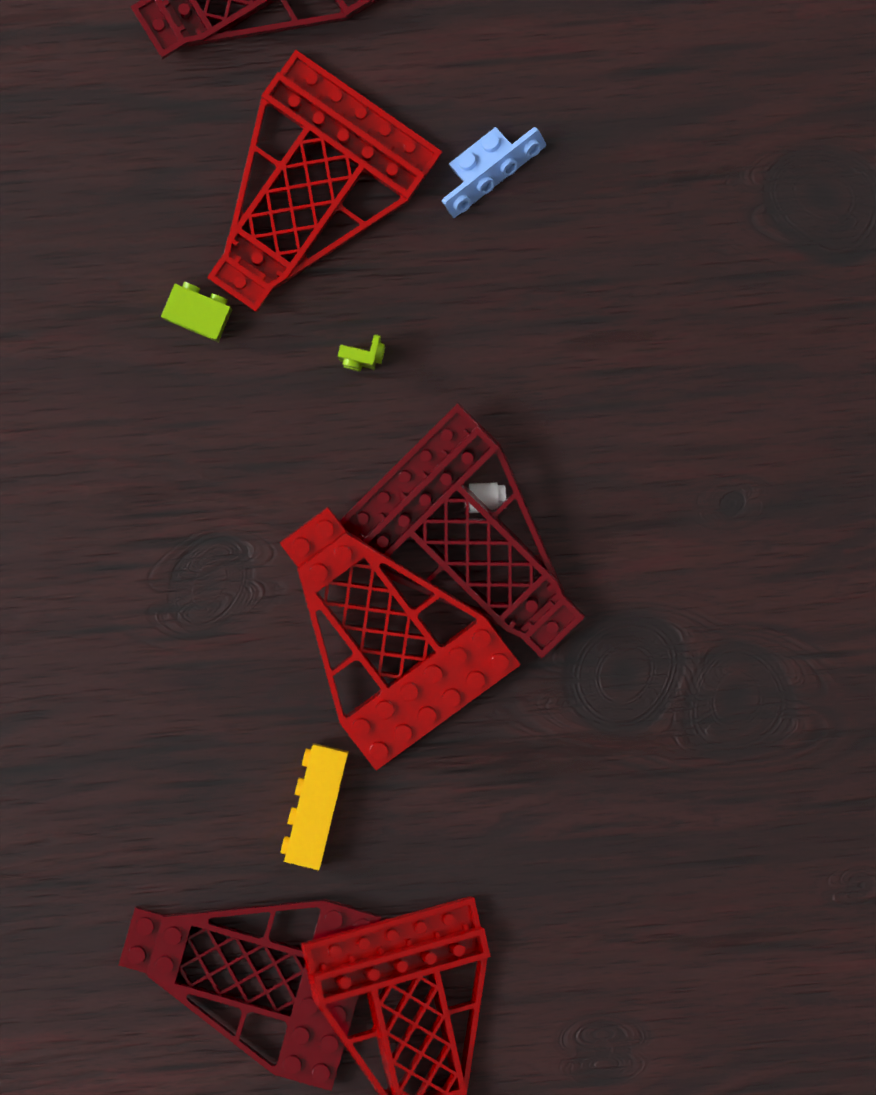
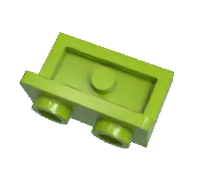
M375 334L370 352L340 344L338 359L343 362L344 368L361 372L362 367L374 370L376 363H382L385 344H382L381 337Z

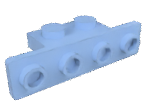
M495 127L449 163L450 167L463 183L442 199L449 214L455 218L462 212H465L483 195L491 192L497 184L515 173L520 166L538 155L546 147L540 131L533 127L511 144Z

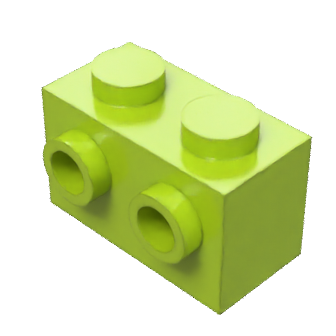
M184 282L182 286L174 284L161 317L168 322L219 342L232 311V308L226 305L228 300L211 293L210 298L199 294V287Z

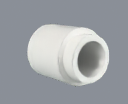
M497 482L469 484V489L491 510L497 509L506 500L505 485H498ZM470 504V514H471V513H479V512Z

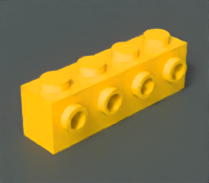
M313 743L312 749H305L302 766L307 767L305 778H298L295 795L300 796L297 808L291 807L288 824L293 825L290 837L284 836L280 852L286 855L284 862L320 870L349 751Z

